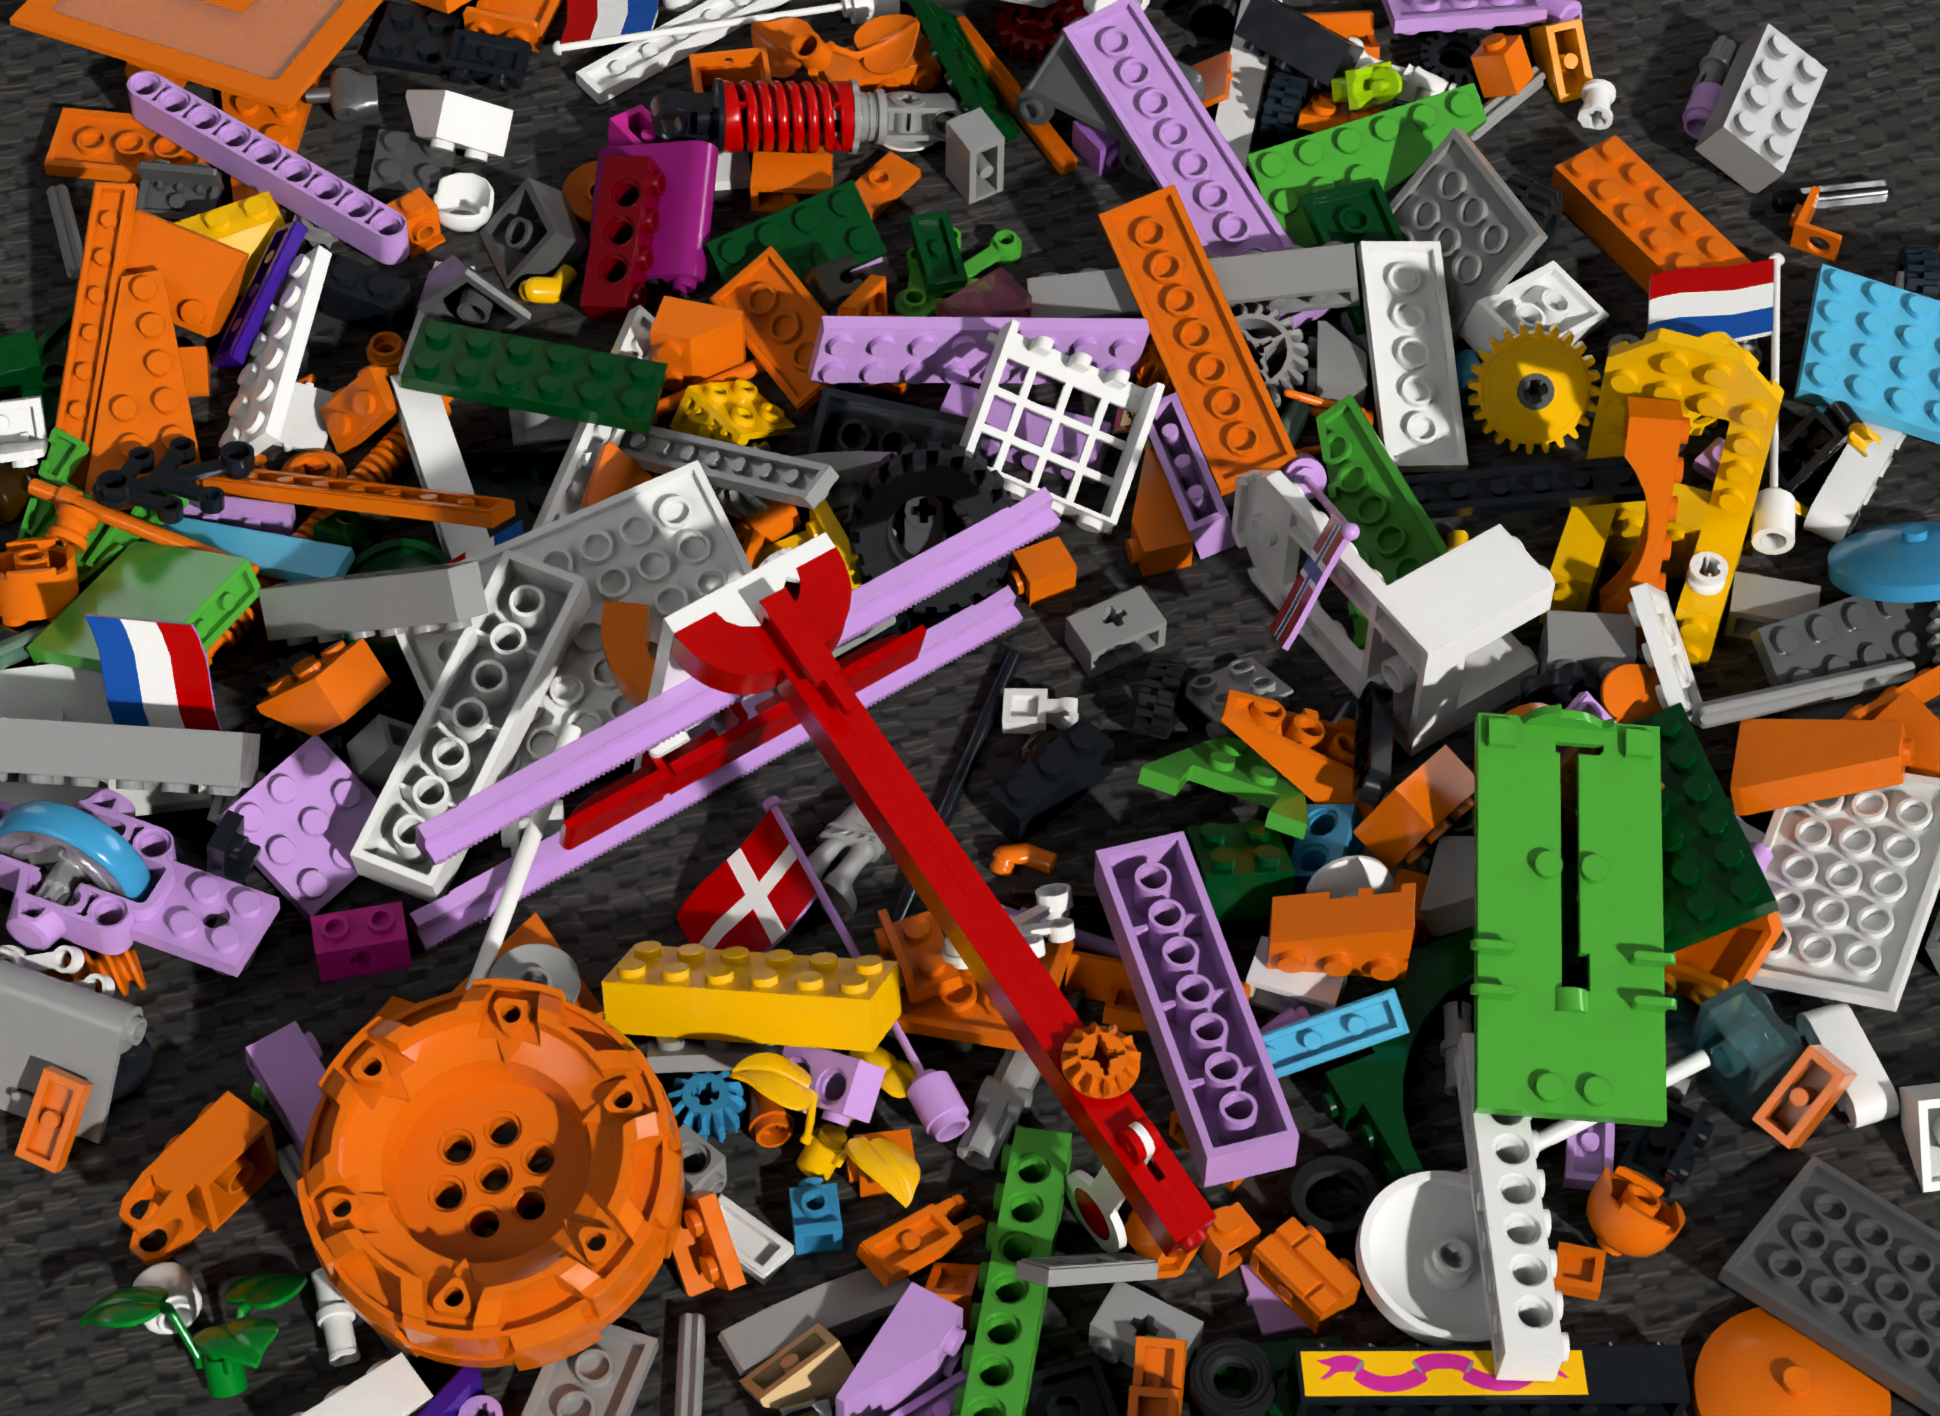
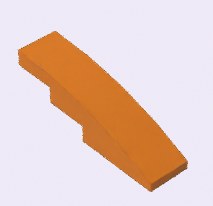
M1136 1336L1133 1385H1129L1127 1416H1181L1187 1340Z

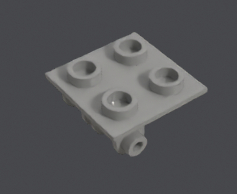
M1250 656L1234 660L1227 667L1213 673L1194 677L1186 687L1185 699L1211 720V722L1206 724V731L1209 737L1213 739L1215 737L1224 738L1235 735L1232 730L1220 721L1225 697L1229 689L1276 700L1284 709L1290 707L1288 695L1294 692L1291 687Z

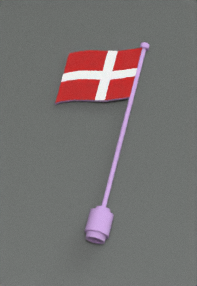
M771 796L763 802L762 805L767 813L742 846L697 886L676 915V919L690 944H701L705 949L717 950L741 946L747 948L749 952L767 953L790 933L817 897H819L851 957L856 959L861 956L780 809L783 804L778 796ZM896 1020L891 1029L916 1073L907 1091V1097L929 1135H934L939 1142L952 1140L965 1132L969 1127L970 1121L967 1118L969 1110L946 1071L924 1070Z

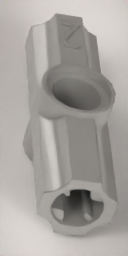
M1006 1049L994 1075H988L983 1081L975 1101L974 1115L957 1146V1156L962 1158L967 1165L982 1171L986 1169L994 1170L999 1162L1004 1144H1007L1016 1126L1021 1127L1018 1122L1023 1112L1028 1114L1033 1099V1090L1041 1074L1026 1052Z

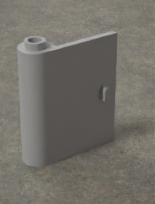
M0 959V1109L27 1118L43 1069L53 1065L93 1083L76 1136L99 1144L105 1133L120 1055L128 1051L133 1045L137 1046L142 1041L146 1032L147 1021L143 1018L142 1008Z

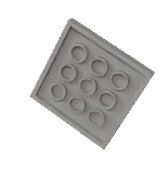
M1455 127L1389 203L1405 241H1440L1453 346L1461 338L1459 333L1475 303L1483 297L1498 295L1548 238L1465 131Z

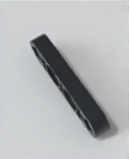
M1370 681L1361 693L1355 713L1352 795L1354 799L1376 807L1385 796L1391 779L1393 689Z

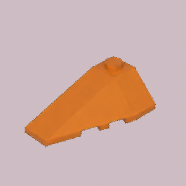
M1229 689L1225 697L1220 721L1315 804H1356L1362 820L1373 811V806L1354 799L1352 795L1355 720L1341 717L1338 723L1319 719V714L1316 710L1304 708L1302 713L1298 714L1286 711L1276 700ZM1392 738V750L1394 745V738Z

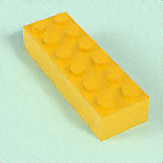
M643 941L634 944L601 981L605 1020L614 1025L623 1034L874 1052L902 1013L898 961H883L881 957L875 955H865L853 959L838 958L836 954L830 952H821L808 956L793 955L790 950L785 949L762 953L749 952L747 948L741 946L717 950L705 949L703 945L695 943L671 947L661 946V943L657 941Z

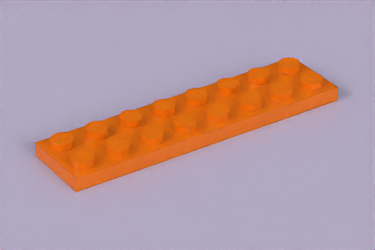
M1175 184L1098 214L1102 228L1143 319L1148 321L1151 339L1174 391L1177 392L1220 495L1224 496L1234 492L1236 478L1249 470H1280L1283 472L1290 462L1298 459V456Z

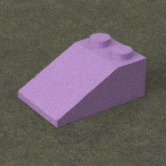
M911 1282L836 1395V1416H888L943 1382L946 1377L949 1378L959 1372L962 1368L963 1359L962 1344L966 1337V1330L963 1329V1308Z

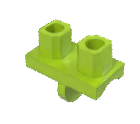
M1383 61L1346 70V77H1337L1331 80L1334 103L1348 102L1349 111L1361 110L1394 101L1400 95L1403 84L1399 73L1392 68L1391 61Z

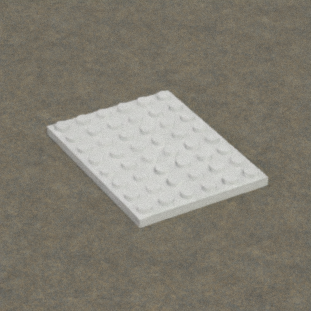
M698 460L459 561L478 560L483 589H485L506 548L586 578L591 603L504 778L554 752L565 724H573L581 729L580 737L635 708L616 686L607 665L601 639L604 601L649 605L652 629L648 652L655 660L665 617L753 571ZM439 624L438 630L413 634L412 627H407L406 633L395 635L425 703L430 698L465 628L445 631L444 624Z

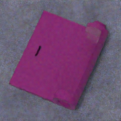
M699 140L599 148L589 245L605 156H651L665 174L666 190L659 199L660 226L658 232L653 235L651 248L654 254L652 269L647 271L646 280L663 279L672 287L673 291L680 294H693L697 289L703 288L706 281L708 251L705 245L710 241L718 148L709 142ZM637 198L632 199L627 206L632 205ZM631 235L626 236L620 244L626 242ZM625 272L620 273L614 281L621 279Z

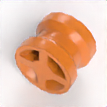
M65 503L59 504L56 510L58 517L56 523L48 527L45 537L55 539L56 544L66 549L67 542L74 547L75 553H85L88 547L87 537L90 532L96 530L99 520L91 513L79 507Z

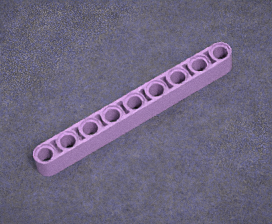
M137 72L128 79L127 89L134 119L256 191L260 193L269 191L275 202L381 263L394 265L403 262L409 256L410 244L407 221L400 212L155 72Z

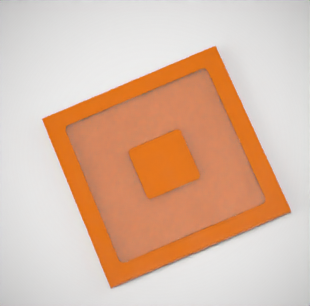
M27 0L10 18V25L289 112L383 0Z

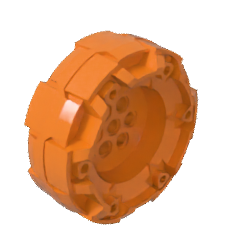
M474 979L471 988L468 990L450 992L425 1000L402 1011L390 1020L377 1016L342 1048L319 1081L318 1085L322 1092V1097L310 1121L303 1147L300 1179L296 1181L299 1204L305 1226L323 1270L349 1307L379 1335L416 1358L420 1355L437 1362L477 1368L515 1365L518 1371L539 1368L564 1360L603 1339L600 1331L612 1324L627 1311L653 1280L663 1263V1259H670L682 1220L685 1198L684 1155L680 1131L672 1105L661 1082L641 1050L614 1025L596 1013L568 1002L563 990L519 979ZM506 1129L518 1131L516 1138L512 1142L502 1145L495 1143V1139L501 1131ZM459 1147H469L472 1149L469 1157L464 1161L452 1162L449 1160L452 1152ZM548 1157L554 1160L553 1166L544 1173L531 1171L532 1165L540 1158ZM496 1175L508 1177L506 1185L500 1190L490 1191L485 1189L487 1182ZM449 1193L462 1194V1199L457 1206L450 1209L439 1207L441 1200ZM537 1203L545 1206V1210L540 1217L533 1220L522 1218V1213L529 1205ZM487 1221L499 1223L498 1230L488 1238L476 1236L478 1228Z

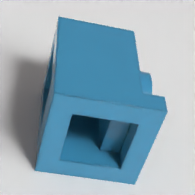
M809 1177L800 1181L798 1187L789 1188L795 1254L843 1250V1227L837 1183L827 1184L823 1178Z

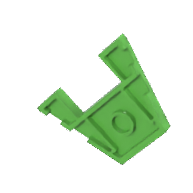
M54 426L48 439L51 446L47 459L41 461L38 475L41 477L40 480L60 488L66 485L82 491L67 482L90 448L85 442ZM158 490L148 492L160 497H178L183 501V509L190 502L187 498L168 494ZM82 491L85 498L95 501L93 496ZM38 497L30 498L17 540L45 537L48 527L55 525L58 518L55 504ZM135 506L129 514L159 527L165 525V523L158 519L157 511ZM99 521L96 530L90 532L87 537L88 547L86 552L83 554L75 553L79 586L86 589L134 541L145 542L146 540Z
M1215 737L1147 763L1141 768L1138 784L1176 796L1187 781H1192L1270 808L1265 827L1302 840L1305 838L1309 823L1305 794L1255 750L1247 747V744L1240 739L1234 737Z

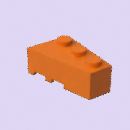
M1416 882L1401 884V892L1374 894L1373 887L1358 888V896L1331 899L1330 891L1272 897L1267 969H1279L1286 973H1298L1301 971L1326 973L1333 977L1347 975L1373 977L1381 981L1405 980L1415 929Z

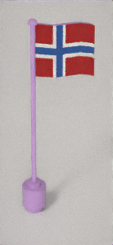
M1303 452L1296 453L1298 459L1290 462L1282 473L1291 483L1294 482L1301 487L1307 500L1316 497L1331 517L1311 550L1284 604L1269 627L1281 648L1287 651L1304 625L1348 542L1355 540L1360 534L1359 527L1355 523H1349L1322 492L1327 481L1326 471L1315 457Z

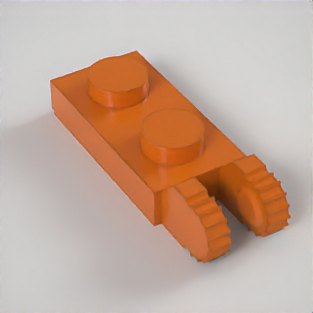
M956 1194L937 1205L932 1203L862 1241L859 1244L856 1255L884 1287L887 1288L958 1249L960 1246L963 1247L985 1230V1227H987V1223L978 1214L954 1226L950 1221L959 1217L968 1206V1202L962 1195Z

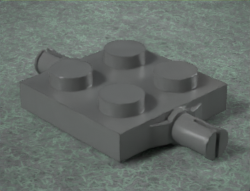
M414 126L412 132L379 129L368 182V195L378 199L393 201L421 187L433 201V195L437 192L439 180L444 176L453 174L457 148H454L453 152L431 148L430 140L416 136Z

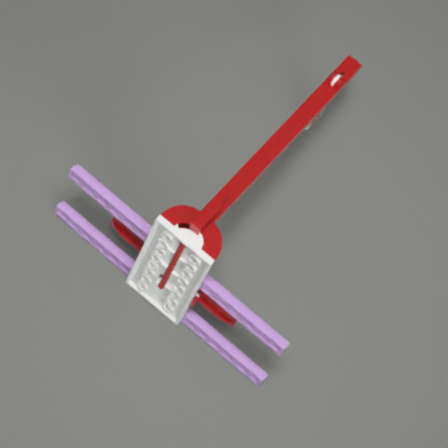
M1046 487L1041 488L1012 507H1006L852 591L845 562L827 533L824 532L668 615L663 619L647 702L459 802L457 807L416 826L415 845L423 857L428 856L434 865L446 862L447 859H451L452 856H457V853H462L463 850L467 851V848H472L473 844L477 845L483 839H488V836H493L494 833L498 834L499 830L503 831L504 828H508L509 825H513L519 819L523 820L524 816L528 817L529 814H534V811H539L540 808L544 809L545 805L549 806L550 803H554L555 800H559L565 794L569 795L570 791L574 792L580 786H585V783L589 784L590 780L594 781L595 778H600V775H605V772L609 773L610 770H615V767H620V764H625L626 761L630 762V759H635L633 773L591 795L572 811L568 819L562 822L560 831L540 841L518 900L521 901V898H526V895L530 896L531 893H535L541 887L545 888L546 885L555 882V879L559 880L560 877H564L570 871L574 872V869H579V866H584V863L588 864L589 861H593L599 855L602 856L608 850L612 851L613 848L622 845V842L626 843L627 840H631L637 834L640 835L646 829L650 830L651 827H655V824H660V821L664 822L665 819L678 814L684 808L688 809V806H692L693 803L707 798V795L711 796L712 793L725 788L731 782L734 783L740 777L744 778V775H748L749 772L753 773L754 770H758V767H762L763 764L767 765L768 762H772V759L776 760L782 754L785 755L791 749L794 750L795 747H799L800 744L804 745V742L812 739L1103 1164L1095 1179L1083 1170H1075L1067 1175L1065 1179L1066 1192L1079 1221L1103 1250L1108 1253L1119 1252L1126 1247L1127 1237L1124 1225L1117 1211L1126 1198L1166 1257L1180 1248L1184 1254H1187L1210 1238L1207 1230L1217 1216L1130 1090L1114 1098L1096 1099L1078 1092L1066 1080L1060 1062L1063 1045L1072 1035L1075 1028L1080 1030L1085 1028V1025L866 710L868 706L872 707L873 704H877V701L881 702L882 699H886V696L890 697L891 694H895V691L899 692L900 689H904V686L908 687L909 684H913V681L917 682L918 679H922V676L926 677L927 674H931L936 669L944 667L945 664L948 665L949 662H953V659L957 660L958 657H962V654L966 655L967 652H971V649L975 650L976 647L984 645V642L993 640V637L997 638L1002 632L1006 633V630L1015 628L1023 620L1022 615L1014 605L1016 595L1007 585L975 606L972 604L927 630L922 624L906 634H893L870 642L839 660H836L832 655V651L836 649V646L840 647L846 641L850 642L851 639H855V636H860V633L864 634L870 628L874 629V626H879V623H883L884 620L888 621L889 618H893L894 615L897 616L903 610L912 608V605H917V602L921 603L922 600H926L927 597L930 598L936 592L945 590V587H950V584L954 585L955 582H959L960 579L963 580L969 574L973 575V572H978V569L982 570L983 567L992 564V561L996 562L997 559L1005 557L1011 551L1015 552V549H1019L1020 546L1024 547L1025 544H1029V541L1033 542L1034 539H1038L1039 536L1042 537L1048 531L1052 532L1059 526L1061 521L1051 508L1054 498ZM515 856L449 891L448 895L409 913L408 931L416 941L420 940L427 951L438 947V944H443V941L447 942L448 939H452L453 936H457L463 930L467 931L468 928H472L478 922L482 923V920H487V917H492ZM1096 1045L1094 1056L1089 1060L1098 1061L1100 1068H1103L1104 1075H1106L1110 1061L1100 1047Z

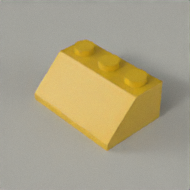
M269 191L174 222L182 227L249 253L237 297L244 295L275 229L285 225L284 219Z

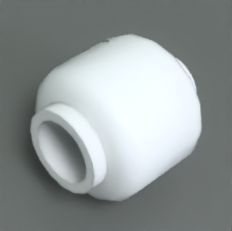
M161 1262L145 1269L135 1279L133 1286H156L168 1290L169 1297L165 1302L173 1305L186 1328H189L199 1316L202 1308V1296L192 1276L184 1266L176 1262ZM159 1313L152 1320L143 1323L149 1331L156 1334L178 1333L169 1317L163 1313Z

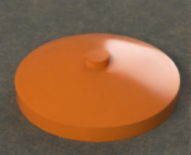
M1762 1307L1741 1312L1720 1325L1705 1342L1694 1369L1692 1399L1696 1416H1890L1891 1414L1889 1388Z

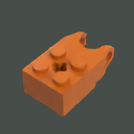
M229 1091L216 1102L207 1104L200 1112L197 1120L185 1132L175 1135L168 1141L163 1152L141 1173L122 1199L119 1212L120 1221L133 1229L129 1246L130 1252L147 1266L165 1262L185 1249L206 1227L214 1233L280 1169L269 1121ZM141 1200H150L148 1209L141 1219L131 1216L130 1212L134 1204ZM156 1229L163 1230L167 1234L168 1239L162 1249L155 1252H147L141 1248V1241L146 1235Z

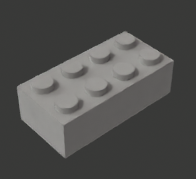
M1768 23L1739 47L1695 146V150L1747 191L1758 194L1784 174L1825 78L1827 69Z

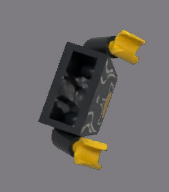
M1835 401L1829 407L1824 404L1815 406L1779 443L1778 488L1790 492L1796 499L1795 489L1812 477L1846 442L1862 456L1867 457L1868 454L1865 452L1867 446L1872 441L1880 444L1881 437L1864 424L1854 409L1844 401ZM1770 453L1767 455V459H1766V463H1765V467H1764V468L1768 471V479H1769V482H1770ZM1795 500V529L1797 528L1796 523L1799 515L1806 518L1809 512V507Z

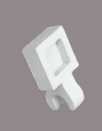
M1004 688L1003 733L1032 734L1037 731L1047 730V724H1052L1057 729L1070 728L1079 718L1077 713L1078 699L1073 697L1048 699V689Z

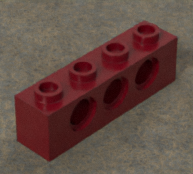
M605 156L580 300V307L592 320L624 322L629 310L638 305L645 308L647 304V288L645 283L647 271L652 269L654 254L651 247L653 235L658 232L660 226L659 199L666 190L665 174L651 156ZM637 198L632 205L627 206L632 199ZM631 235L626 242L620 244L626 236ZM625 272L621 279L614 281L620 273Z

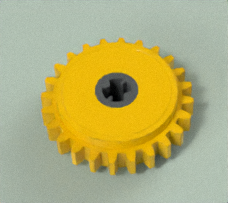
M1536 321L1534 329L1529 331L1524 322H1519L1518 333L1512 334L1505 327L1503 328L1505 339L1499 342L1491 336L1489 341L1492 349L1489 352L1483 349L1478 350L1477 353L1483 362L1481 365L1471 364L1470 366L1471 371L1478 376L1477 379L1467 380L1468 388L1477 391V393L1468 396V402L1470 405H1480L1472 414L1476 421L1486 418L1481 427L1482 431L1488 434L1495 430L1494 441L1496 444H1501L1507 438L1509 439L1510 451L1515 452L1519 443L1525 444L1527 454H1532L1534 445H1540L1544 453H1549L1550 442L1555 441L1560 448L1565 447L1563 436L1569 434L1575 439L1579 437L1575 428L1578 423L1587 427L1590 425L1585 413L1586 411L1596 412L1597 405L1590 398L1599 396L1600 388L1591 385V382L1600 379V373L1598 370H1588L1596 361L1593 355L1581 356L1587 347L1583 341L1573 346L1574 334L1570 330L1561 337L1559 336L1557 324L1553 323L1547 332L1544 331L1541 321ZM1537 379L1540 385L1537 390L1538 394L1531 396L1526 389L1530 388L1531 380Z

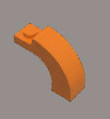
M604 601L601 639L611 677L620 692L630 703L637 707L647 702L655 660L648 652L652 629L649 605Z

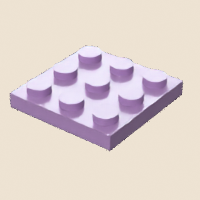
M312 736L229 807L228 810L244 816V835L249 837L248 842L261 847L260 854L254 865L302 916L310 920V916H315L360 876L356 871L350 853L378 799L319 736ZM226 811L222 813L215 821L217 826L221 822Z

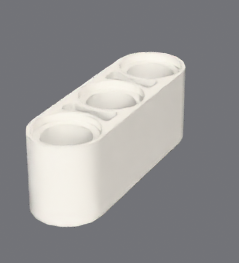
M1839 1001L1799 1013L1796 1019L1799 1036L1804 1035L1809 1045H1822L1858 1074L1836 1102L1840 1112L1845 1111L1851 1122L1847 1124L1848 1127L1856 1129L1896 1117L1899 1112V1101L1896 1091L1849 1005L1846 1002Z

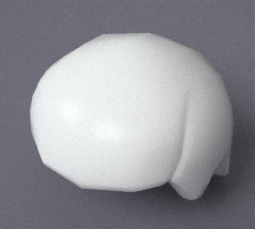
M455 173L441 178L438 183L437 192L433 195V202L438 207L440 224L457 232H473L486 224L492 215L494 205V189L488 180L474 173Z

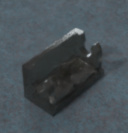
M852 252L813 267L802 281L803 285L829 316L837 314L840 304L836 305L840 298L855 292L862 283L861 279H857L852 283L846 284L839 278L844 271H847L857 263Z

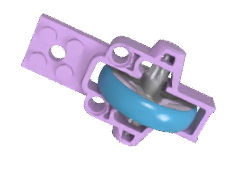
M97 789L87 798L79 800L72 806L52 801H30L16 806L0 800V887L15 893L6 928L17 942L30 949L45 951L59 939L112 956L127 951L133 945V942L136 941L238 978L280 910L279 897L177 862L172 834L162 827L136 819L134 806L128 799L113 790ZM214 917H223L229 920L226 925L217 928H209L205 925L208 920Z

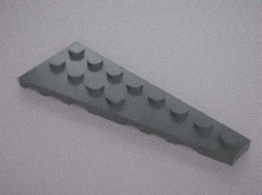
M1852 596L1758 628L1749 634L1771 687L1903 658L1907 659L1908 662H1914L1916 666L1914 672H1916L1937 655L1935 649L1927 647V642L1934 634L1926 631V626L1933 620L1928 616L1929 612L1937 604L1935 603L1936 601L1918 603L1881 602ZM1886 689L1781 712L1783 719L1839 720L1852 707L1858 704L1865 706L1878 699L1880 694Z

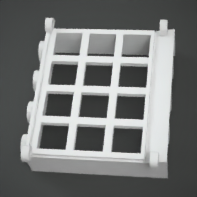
M1012 319L1000 328L998 335L992 332L988 333L986 342L995 347L959 445L966 447L965 455L972 458L981 433L1002 441L993 467L987 466V469L990 472L997 470L1004 479L1003 487L1011 492L1013 500L1022 501L1041 489L1038 487L1046 461L1074 472L1065 498L1050 493L1054 498L1051 508L1058 517L1064 514L1077 520L1076 525L1081 529L1093 533L1111 535L1113 526L1117 525L1165 385L1157 382L1145 389L1128 381L1130 377L1129 372L1118 368L1106 372L1090 365L1092 357L1086 353L1076 352L1069 356L1052 349L1054 340L1049 337L1039 335L1032 340L1018 334L1020 322ZM1007 359L1028 368L1018 395L998 387ZM1036 372L1064 383L1055 410L1027 399ZM1072 388L1100 399L1090 426L1063 415ZM994 396L1014 404L1005 432L985 424ZM1109 403L1136 414L1126 441L1099 430ZM1023 409L1051 420L1041 447L1014 436ZM1060 424L1087 435L1078 462L1050 451ZM1095 440L1123 451L1113 478L1086 467ZM1010 445L1038 457L1029 483L1001 472ZM1083 476L1110 487L1101 514L1074 503Z

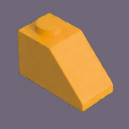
M1582 19L1562 20L1529 28L1535 63L1539 70L1545 73V80L1559 104L1581 99L1582 86L1587 81L1593 79Z

